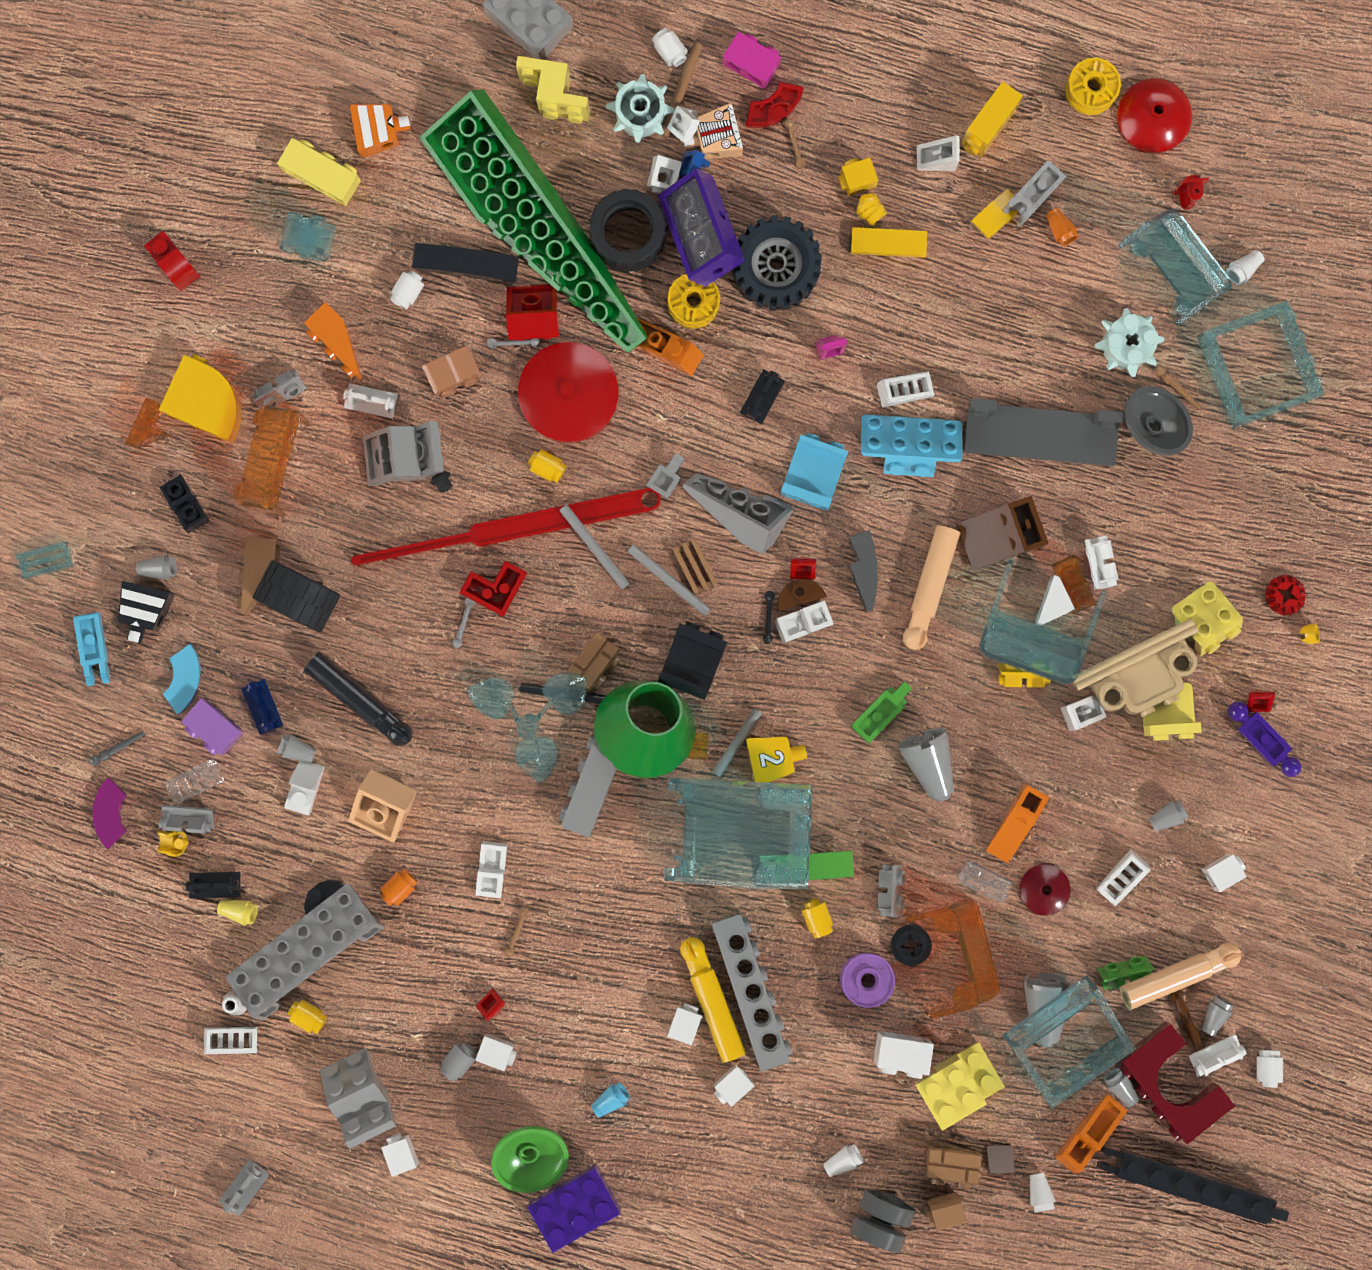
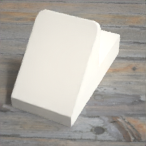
M299 760L288 783L291 784L284 808L310 815L325 766Z

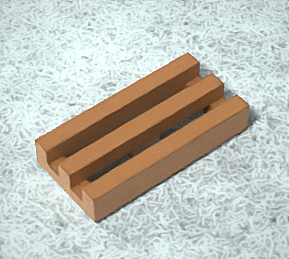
M695 538L672 548L694 594L717 584ZM692 545L710 579L707 583L688 548ZM682 550L685 551L701 583L699 587L696 586L680 554Z

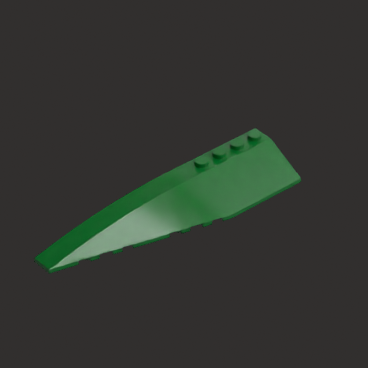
M484 89L469 91L419 138L476 219L482 224H486L496 237L503 239L512 247L511 250L518 256L521 255L532 269L557 291H561L566 295L574 306H578L584 311L593 323L596 322L601 326L612 340L627 353H630L648 337L612 275L563 200Z

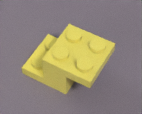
M522 56L517 57L516 68L519 80L527 86H538L536 101L539 114H542L544 118L552 120L561 117L568 118L567 120L572 123L589 122L590 108L588 97L568 94L570 74L567 63Z
M978 1041L934 1066L936 1072L915 1083L942 1131L987 1105L984 1099L1005 1087Z

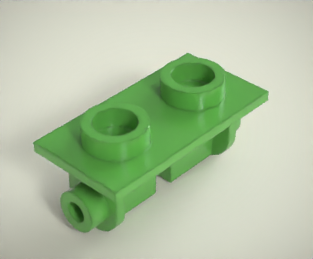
M1136 956L1124 962L1108 963L1104 967L1097 968L1102 978V989H1108L1109 992L1125 985V978H1129V982L1153 973L1152 970H1154L1146 956Z

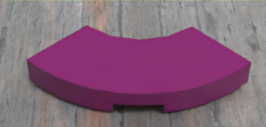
M110 777L100 786L94 800L92 813L96 834L107 850L127 832L122 824L120 815L122 803L127 794Z

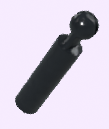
M321 652L317 653L310 660L304 672L372 728L375 727L395 746H404L411 741L413 732L409 724L397 718L389 711L387 706Z

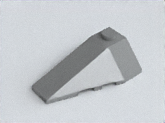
M695 473L683 484V488L735 538L761 554L774 544L794 509L774 497L764 494L763 498L748 494L749 489L741 487V490L729 488L726 482L699 473Z

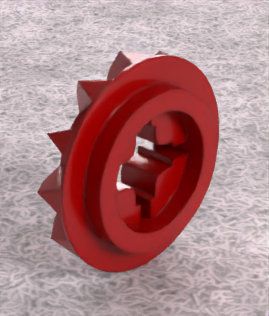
M1281 575L1271 580L1265 591V599L1270 609L1275 613L1292 615L1305 605L1307 593L1305 592L1304 584L1296 577ZM1290 588V595L1294 599H1287L1283 602V595L1279 591H1286Z

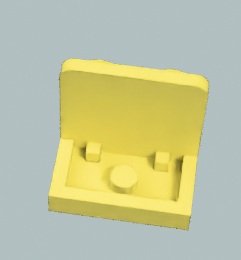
M1207 582L1172 608L1173 615L1180 623L1190 618L1193 619L1199 632L1191 635V637L1195 640L1194 649L1200 657L1205 653L1212 654L1221 646L1220 643L1227 638L1231 640L1241 632L1243 617L1213 582Z
M1184 683L1182 691L1177 695L1179 700L1167 706L1162 702L1154 706L1155 712L1143 717L1144 736H1153V741L1169 740L1168 735L1178 734L1179 739L1194 738V733H1202L1201 722L1195 723L1193 688L1190 683Z

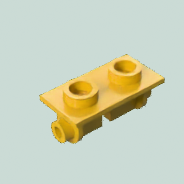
M1010 660L1005 663H998L1001 673L998 676L999 685L1004 687H1022V678H1027V687H1045V685H1050L1052 670L1049 664L1043 661L1020 663Z

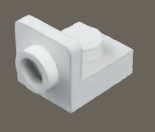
M677 106L667 129L682 142L690 143L700 122L697 118L698 113L695 110Z

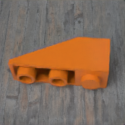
M325 302L304 322L309 328L306 333L316 343L320 340L326 346L323 350L333 361L338 358L344 364L341 369L350 378L356 376L361 380L363 377L347 324Z
M637 318L648 337L637 347L672 368L692 376L704 354L693 343Z
M1023 784L985 851L1008 864L1037 821L1050 797L1027 784Z

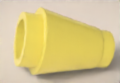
M221 899L218 904L217 913L244 926L247 924L252 925L257 917L258 906L253 904L252 901Z

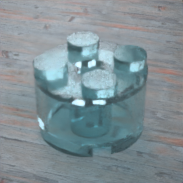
M290 211L286 217L279 248L291 255L294 250L303 259L325 262L326 259L329 260L336 226L325 223L326 219L318 215H311L310 218H306L302 214Z

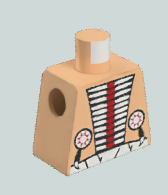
M732 103L697 117L700 122L691 142H683L685 150L699 147L700 152L705 154V159L743 156V146Z

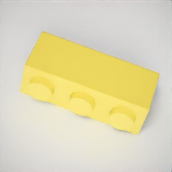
M292 138L277 163L279 168L346 207L361 182L356 174L357 170L346 163L341 166L335 162L336 159L325 151H322L321 154L313 150L314 146L303 139L299 142Z

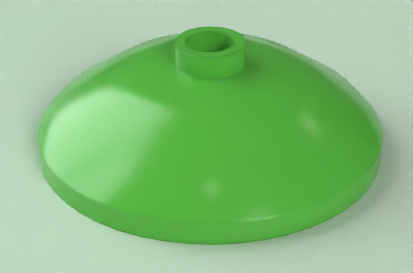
M541 1126L518 1128L506 1134L496 1144L491 1156L493 1174L496 1180L509 1190L520 1193L541 1191L556 1183L564 1174L569 1161L567 1145L558 1133L549 1128Z

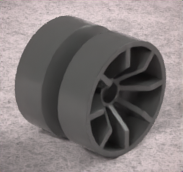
M865 1189L859 1206L871 1216L856 1214L849 1232L873 1246L893 1253H900L906 1235L896 1228L895 1225L910 1227L916 1209L905 1203L901 1198L890 1193Z

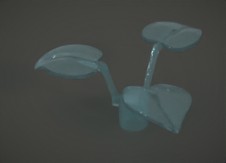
M559 673L550 677L543 687V695L550 701L546 703L537 715L527 713L522 717H519L514 705L510 703L514 696L511 685L502 678H487L471 685L468 688V693L475 707L488 718L502 719L506 716L508 708L511 710L515 718L514 721L518 723L517 733L522 738H525L516 748V761L522 770L529 774L537 783H541L553 770L557 761L558 750L551 738L541 737L537 739L536 732L540 725L539 720L551 705L561 714L577 712L585 700L587 681L584 677L575 673Z

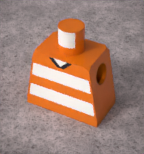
M389 104L350 105L357 150L361 158H366L398 146L397 132L411 130L409 115L394 117L393 109Z

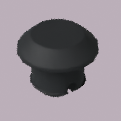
M444 471L432 477L430 484L436 485L439 492L442 493L452 488L449 480L451 473Z

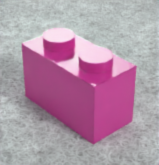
M738 31L723 55L722 64L765 90L780 66L781 56H779V52L770 46L764 47L757 43L758 40L751 34H742Z

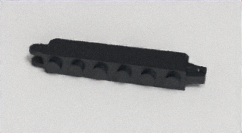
M1106 1146L1101 1148V1152L1105 1155L1117 1157L1116 1164L1113 1166L1109 1163L1098 1161L1096 1167L1113 1173L1118 1178L1262 1224H1271L1272 1218L1287 1222L1289 1211L1277 1207V1200L1264 1193L1120 1148V1150H1116Z

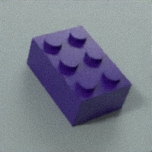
M597 1164L529 1201L527 1206L552 1253L621 1214V1207Z

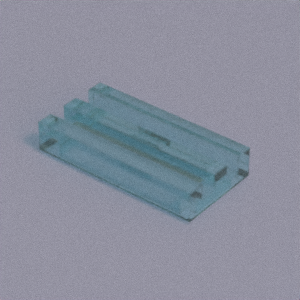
M67 542L16 554V558L19 560V569L22 572L21 577L24 580L73 567ZM63 549L62 553L25 562L27 558ZM63 558L66 560L64 563L30 572L27 570L29 567Z

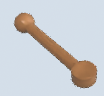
M787 118L784 121V126L788 128L797 159L795 165L796 168L803 169L806 163L804 159H801L792 128L794 122L792 119Z
M524 906L509 946L504 949V954L507 957H511L514 954L513 947L529 910L527 906Z

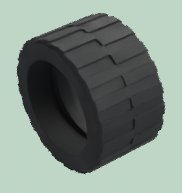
M621 189L620 191L611 192L609 195L604 196L598 205L596 204L590 218L589 228L592 245L606 266H610L613 270L625 273L638 272L651 266L664 249L666 225L662 209L659 208L658 203L648 194L639 192V190ZM625 210H632L643 214L648 218L652 227L649 242L641 249L633 252H622L612 248L604 235L605 224L610 217Z
M272 560L252 597L255 601L317 632H322L340 598V594Z

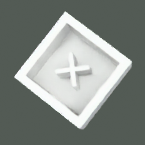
M878 1031L873 1061L877 1068L881 1069L882 1073L896 1075L897 1071H903L908 1077L922 1079L923 1075L930 1074L934 1044L928 1038Z

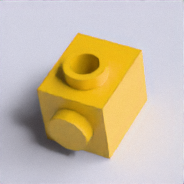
M870 157L860 161L858 158L851 159L841 167L838 181L841 190H846L848 197L877 187L878 178Z

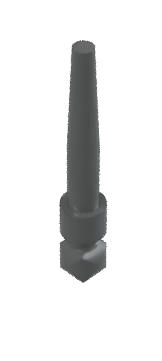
M142 731L108 750L104 749L99 752L98 756L94 755L89 758L90 764L92 766L99 765L100 761H106L111 758V755L140 739L145 733Z

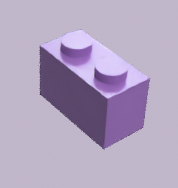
M203 698L197 702L181 721L186 725L184 730L195 739L200 737L205 742L204 747L213 755L217 753L225 755L244 733L225 714L207 699Z

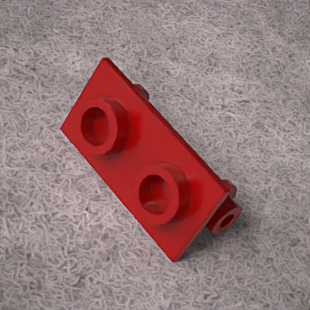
M1200 175L1187 176L1173 191V195H1179L1180 206L1184 210L1192 209L1195 203L1202 198L1204 194L1203 186L1207 183L1209 177L1200 178Z

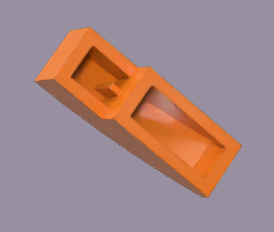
M1106 1094L1066 1140L1055 1155V1158L1073 1174L1082 1172L1095 1152L1101 1150L1128 1110L1109 1094Z

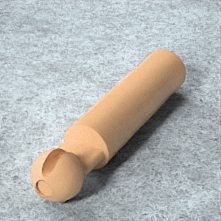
M937 525L911 606V611L913 612L909 627L903 633L904 645L909 649L919 650L927 643L926 632L930 619L935 617L960 536V532L955 529Z
M1224 943L1214 950L1204 954H1197L1120 986L1121 998L1129 1010L1135 1009L1207 979L1214 973L1226 968L1235 967L1242 958L1241 951L1233 943Z

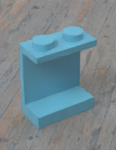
M806 433V436L800 435L780 495L828 511L848 451L844 450L845 446L840 443L830 441V444L821 442L820 437Z

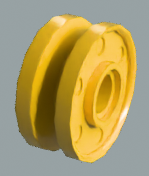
M1097 57L1087 58L1079 62L1068 76L1065 85L1066 99L1070 106L1078 113L1088 116L1099 115L1108 110L1118 97L1121 88L1120 75L1115 66L1107 60ZM1087 83H1094L1097 85L1098 90H1091Z
M687 274L677 278L669 289L667 301L669 314L673 320L682 327L689 329L705 327L714 320L720 304V293L717 285L712 282L704 287L689 280ZM696 296L700 299V304L691 306L688 304L687 298Z

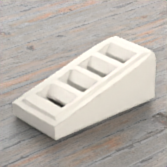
M929 371L886 378L877 383L882 407L935 396ZM917 380H921L923 392L921 393L919 391ZM908 382H911L913 394H910ZM898 384L901 385L903 396L899 394Z
M1131 849L1100 883L1096 890L1116 907L1151 871L1150 866ZM1131 861L1140 868L1138 871L1129 865ZM1124 869L1133 876L1131 880L1122 873ZM1116 877L1126 884L1124 888L1114 880ZM1109 884L1119 891L1117 896L1107 888Z
M204 1027V1054L257 1053V1027ZM212 1033H217V1048H212ZM223 1033H228V1048H223ZM233 1033H238V1048H233ZM244 1033H249V1048H244Z

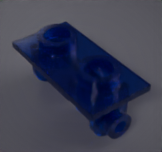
M265 679L258 682L253 681L241 688L260 735L284 726Z

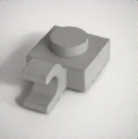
M676 453L667 468L659 464L646 486L668 499L681 480V477L676 475V472L685 461L684 458Z

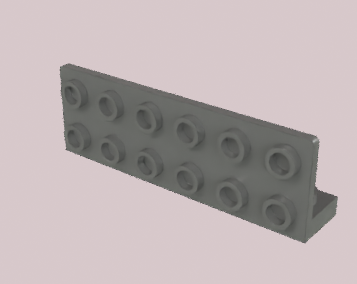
M972 398L968 403L964 452L1113 467L1116 464L1118 428L1124 421V412L1098 410L1095 414L1002 406L997 405V400Z

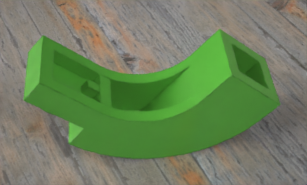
M853 851L761 855L762 881H799L853 877Z

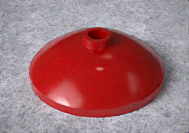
M1145 79L1132 85L1122 96L1117 108V124L1122 136L1131 146L1147 153H1162L1173 149L1186 137L1192 123V108L1187 96L1177 85L1163 79ZM1154 108H1160L1162 114L1155 113Z

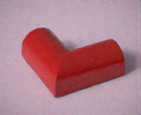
M506 560L494 582L470 571L459 594L504 617L528 572Z

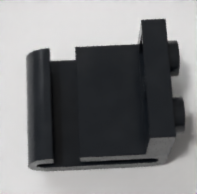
M686 621L685 625L679 623L658 682L705 700L726 648L727 641L723 640L724 635L710 630L709 634L699 631L701 626Z

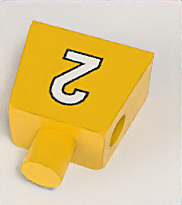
M788 737L746 739L756 787L794 773L793 762L807 759L805 745L790 747Z

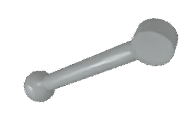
M490 338L487 341V346L490 349L504 345L530 344L535 347L539 344L538 338L524 341H496L494 338Z
M469 598L465 599L466 608L457 637L452 642L455 648L462 646L461 638L471 607L475 605V602Z

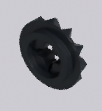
M903 926L897 929L892 936V954L897 961L904 965H919L931 953L932 942L930 936L919 926ZM909 934L914 942L922 943L914 947L913 956L908 948H900V946L908 943Z

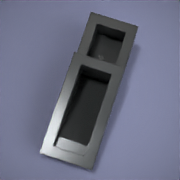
M867 530L849 538L857 562L851 563L848 567L865 612L869 613L873 610L875 603L878 570L875 546L870 530Z

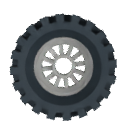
M778 215L771 216L770 221H765L764 218L758 219L757 225L753 226L751 223L746 228V233H741L738 243L745 261L733 269L734 281H737V288L740 293L742 291L745 293V299L749 302L754 300L757 307L762 308L763 305L769 306L771 311H776V307H782V310H787L791 304L797 306L804 297L808 298L813 287L815 288L821 270L822 254L819 253L820 245L818 240H813V232L810 229L807 231L803 229L804 224L802 222L791 223V217L787 216L784 217V221L778 220ZM771 248H776L775 253H773ZM779 248L784 249L782 253H779ZM779 260L783 263V268L774 270L770 267V262ZM768 272L767 276L764 278L762 275ZM771 276L774 277V282L769 281ZM780 276L782 281L777 282V277Z

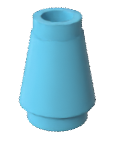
M620 1082L611 1084L591 1105V1108L595 1115L600 1118L626 1106L627 1101L630 1100V1095Z

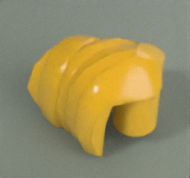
M874 193L862 195L856 209L857 215L866 220L871 226L888 213L884 205L880 203L879 197Z
M158 830L160 842L157 852L173 857L182 855L189 843L185 832Z

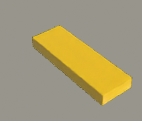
M852 227L851 254L926 258L927 231Z

